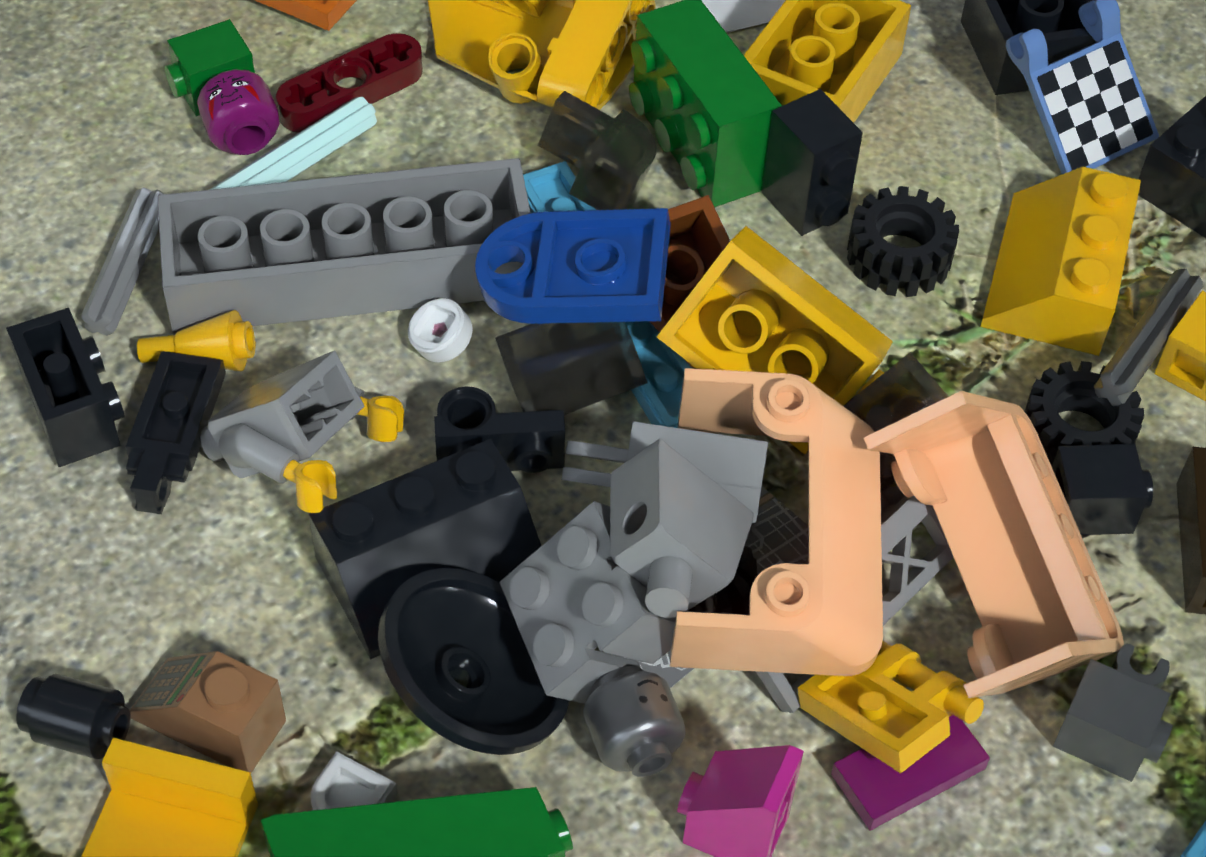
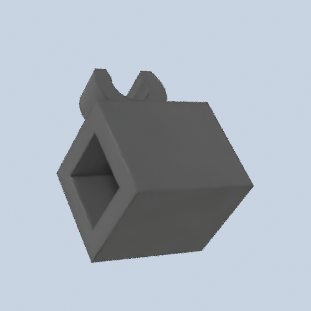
M1126 643L1119 650L1112 667L1090 659L1053 747L1132 782L1144 758L1155 763L1158 762L1173 724L1161 720L1171 693L1161 689L1169 673V661L1160 658L1153 673L1147 675L1140 674L1130 665V659L1135 646Z

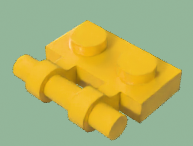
M882 641L876 660L866 671L854 676L814 675L797 687L801 709L899 773L905 771L950 736V716L954 715L967 724H972L980 717L984 709L982 699L979 697L968 698L963 686L966 684L965 681L948 671L937 673L923 665L920 655L901 643L891 646L885 641Z

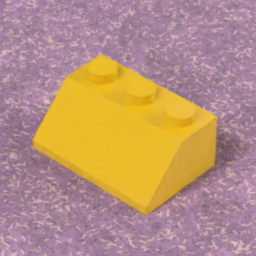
M1080 167L1013 193L980 327L1099 356L1116 310L1141 180Z
M747 226L727 244L657 336L659 340L696 369L798 375L810 381L844 407L880 365L893 343L891 339ZM788 441L803 454H806L809 450V442Z

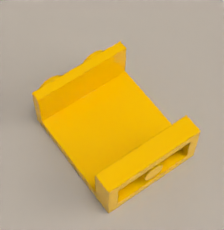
M112 738L102 760V766L111 791L81 857H238L258 807L250 772Z

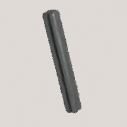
M1187 269L1174 271L1100 374L1101 377L1094 385L1098 398H1107L1112 406H1118L1126 402L1166 344L1169 335L1197 299V295L1203 288V281L1200 276H1191Z

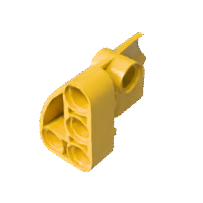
M428 0L435 54L438 59L498 88L504 98L513 103L523 104L534 101L585 120L600 111L612 98L634 65L631 44L633 41H636L637 15L656 9L654 0ZM525 68L519 73H507L510 70Z

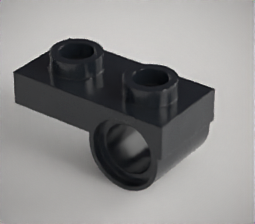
M467 386L450 390L440 399L437 407V416H434L437 461L491 439L511 471L521 470L527 473H537L546 469L565 467L564 410L496 413L495 403L488 393L479 388Z

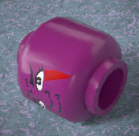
M237 69L221 72L211 78L200 91L197 100L199 113L208 138L217 149L230 154L249 155L263 149L276 135L280 124L278 109L268 85L260 75L249 70Z

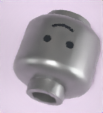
M637 666L621 667L600 677L593 685V693L589 695L586 701L583 715L601 762L615 771H632V774L637 777L650 776L665 769L672 761L671 754L680 747L686 734L683 718L667 681L658 674L643 671V669Z

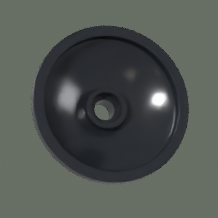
M431 569L416 574L405 581L385 605L381 614L378 632L379 649L385 671L408 709L438 735L473 751L486 754L509 755L530 750L541 744L562 722L570 700L545 694L499 582L487 576L463 569Z

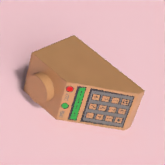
M219 651L167 658L130 709L132 720L228 767L252 773L286 722L278 680Z

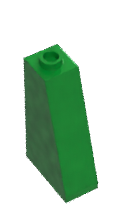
M537 787L275 814L260 820L270 857H565V852L573 849L571 835L563 815L558 808L547 811Z

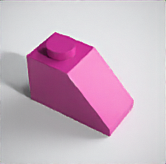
M791 745L715 751L704 776L692 772L682 792L677 812L686 816L683 844L714 857H772L789 818L804 751Z

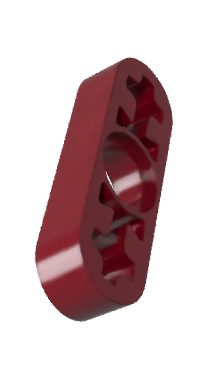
M388 34L284 82L276 93L280 123L286 129L300 133L355 97H364L369 104H373L416 83L423 72L420 43L412 36L406 34ZM348 77H356L365 81L362 85L355 88H343L337 85V82Z

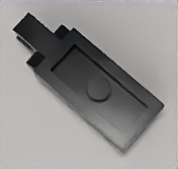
M165 351L160 353L125 446L128 455L127 474L134 475L130 489L135 495L136 511L162 514L171 493L172 481L185 483L189 471L193 470L201 447V431L204 427L208 426V420L211 418L226 375L223 360Z

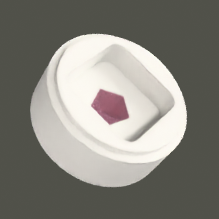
M446 298L434 299L422 305L414 313L408 326V338L412 346L426 360L439 363L446 362L461 354L469 344L473 331L472 322L455 301Z

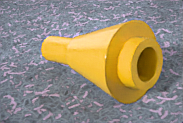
M236 310L177 331L175 335L139 338L137 341V355L141 363L156 362L159 359L160 353L165 351L223 360L225 369L240 372L245 369L247 359L254 357L256 348L255 335L251 323L243 321Z

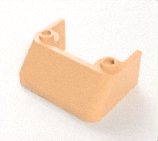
M685 368L678 428L707 433L770 436L781 441L809 442V564L781 563L764 569L755 578L751 587L749 615L677 611L670 653V667L832 676H854L866 671L876 660L883 641L880 452L868 450L863 438L874 433V430L817 386L798 375Z
M959 391L863 437L868 450L894 454L896 460L891 463L892 474L899 489L906 497L915 496L922 504L933 505L982 627L974 630L972 636L973 646L967 650L969 664L977 678L963 685L968 698L1002 694L1089 664L1090 659L1097 661L1119 652L1124 645V641L1115 613L1040 438L1031 420L1020 406Z

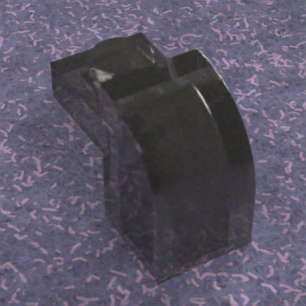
M566 91L555 100L537 145L579 168L569 194L597 210L631 209L655 159L657 150L655 140L650 131L628 111L623 109L613 118Z

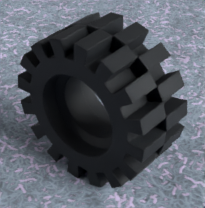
M899 186L897 195L893 196L889 187L879 189L877 199L870 193L863 199L862 206L858 204L854 211L847 245L849 266L855 265L853 273L859 280L869 275L867 286L875 291L882 283L887 285L886 295L896 296L897 288H905L906 297H912L917 295L919 285L925 293L934 290L936 281L942 284L947 278L958 241L959 225H954L956 216L952 209L943 212L944 201L937 197L933 202H927L929 192L921 189L918 190L916 197L908 195L909 187ZM902 235L916 240L922 246L914 248L899 247L889 243L883 237Z
M1069 361L1060 363L1057 373L1050 367L1043 372L1041 380L1036 379L1024 412L1031 420L1052 466L1059 446L1135 444L1144 419V408H1138L1142 400L1139 393L1134 391L1124 404L1112 406L1107 398H1098L1095 393L1094 385L1101 376L1091 372L1092 362L1081 361L1078 371H1074ZM1103 365L1100 374L1102 373V371L1104 370V368H1105L1106 366ZM1064 411L1086 413L1099 421L1104 429L1099 431L1077 429L1064 421L1059 413Z

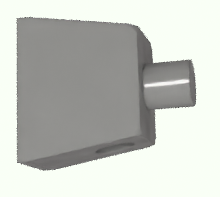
M659 438L612 471L610 488V555L617 566L647 587L645 605L650 612L660 617L674 618L677 611L686 612L728 586L734 579L753 522L754 512Z

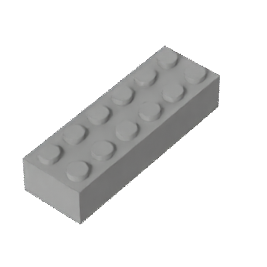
M520 158L158 195L162 285L173 335L177 331L232 310L238 311L243 321H249L252 326L420 308L425 303L439 298L450 299L457 304L485 301L475 272V261L481 245L502 224L531 213ZM508 262L499 266L495 272L500 274L512 273L523 264Z

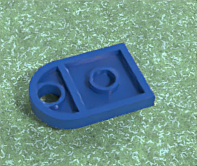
M668 208L536 212L514 218L495 229L485 239L477 253L475 272L482 296L487 305L498 315L511 321L526 324L661 321L671 227ZM508 262L523 264L512 273L500 274L495 272L499 266Z

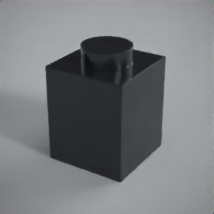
M1114 444L1058 447L1052 469L1080 534H1134L1144 508H1149L1153 500L1152 476L1149 470L1141 468L1136 445Z

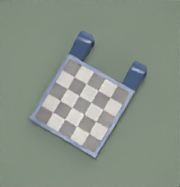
M1092 0L1083 4L1079 8V18L1096 43L1053 63L1048 64L1046 39L1039 29H1031L1027 32L1016 34L1006 41L1009 57L1024 75L1061 174L1080 167L1097 168L1159 137L1121 35L1120 9L1116 0Z

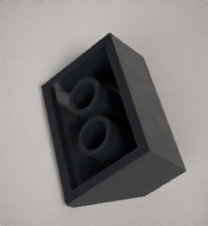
M491 439L326 506L319 513H309L315 558L370 660L381 655L378 632L381 614L385 605L395 591L412 576L431 569L455 568L475 572L500 583L502 579L542 546L521 486Z

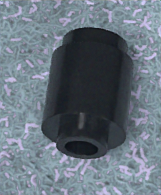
M53 674L48 678L35 677L27 684L18 703L16 720L18 728L23 732L29 733L31 739L36 743L94 759H102L107 752L112 738L125 740L130 726L131 714L130 710L125 707L124 696L119 690L60 674Z

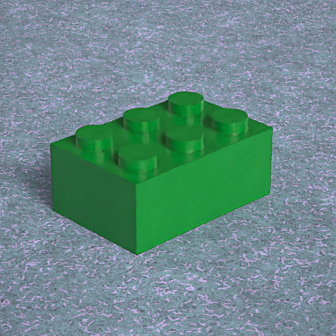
M682 0L637 15L636 41H633L631 44L634 79L633 83L629 85V97L636 113L640 116L645 115L655 129L657 141L663 151L671 152L681 166L683 177L689 188L698 190L702 197L709 195L714 208L762 191L772 110L781 107L780 102L702 0Z

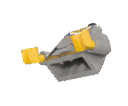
M334 350L259 382L243 391L208 420V426L204 427L201 431V445L208 458L215 462L226 460L232 473L239 478L263 473L279 483H285L288 480L296 483L297 506L305 512L319 513L323 510V495L333 500L337 499L334 468L327 461L311 460L302 464L299 461L310 458L346 423L354 419L356 414L367 416V436L370 439L380 442L395 441L397 432L403 431L404 408L400 400L393 396H376L371 399L363 397L364 390L354 387Z

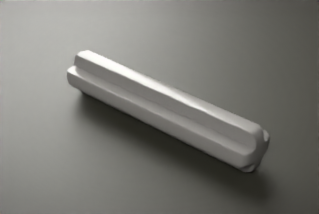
M143 187L137 190L133 196L82 312L85 329L91 333L99 332L108 336L116 330L159 229L158 195H164L159 190L151 191Z

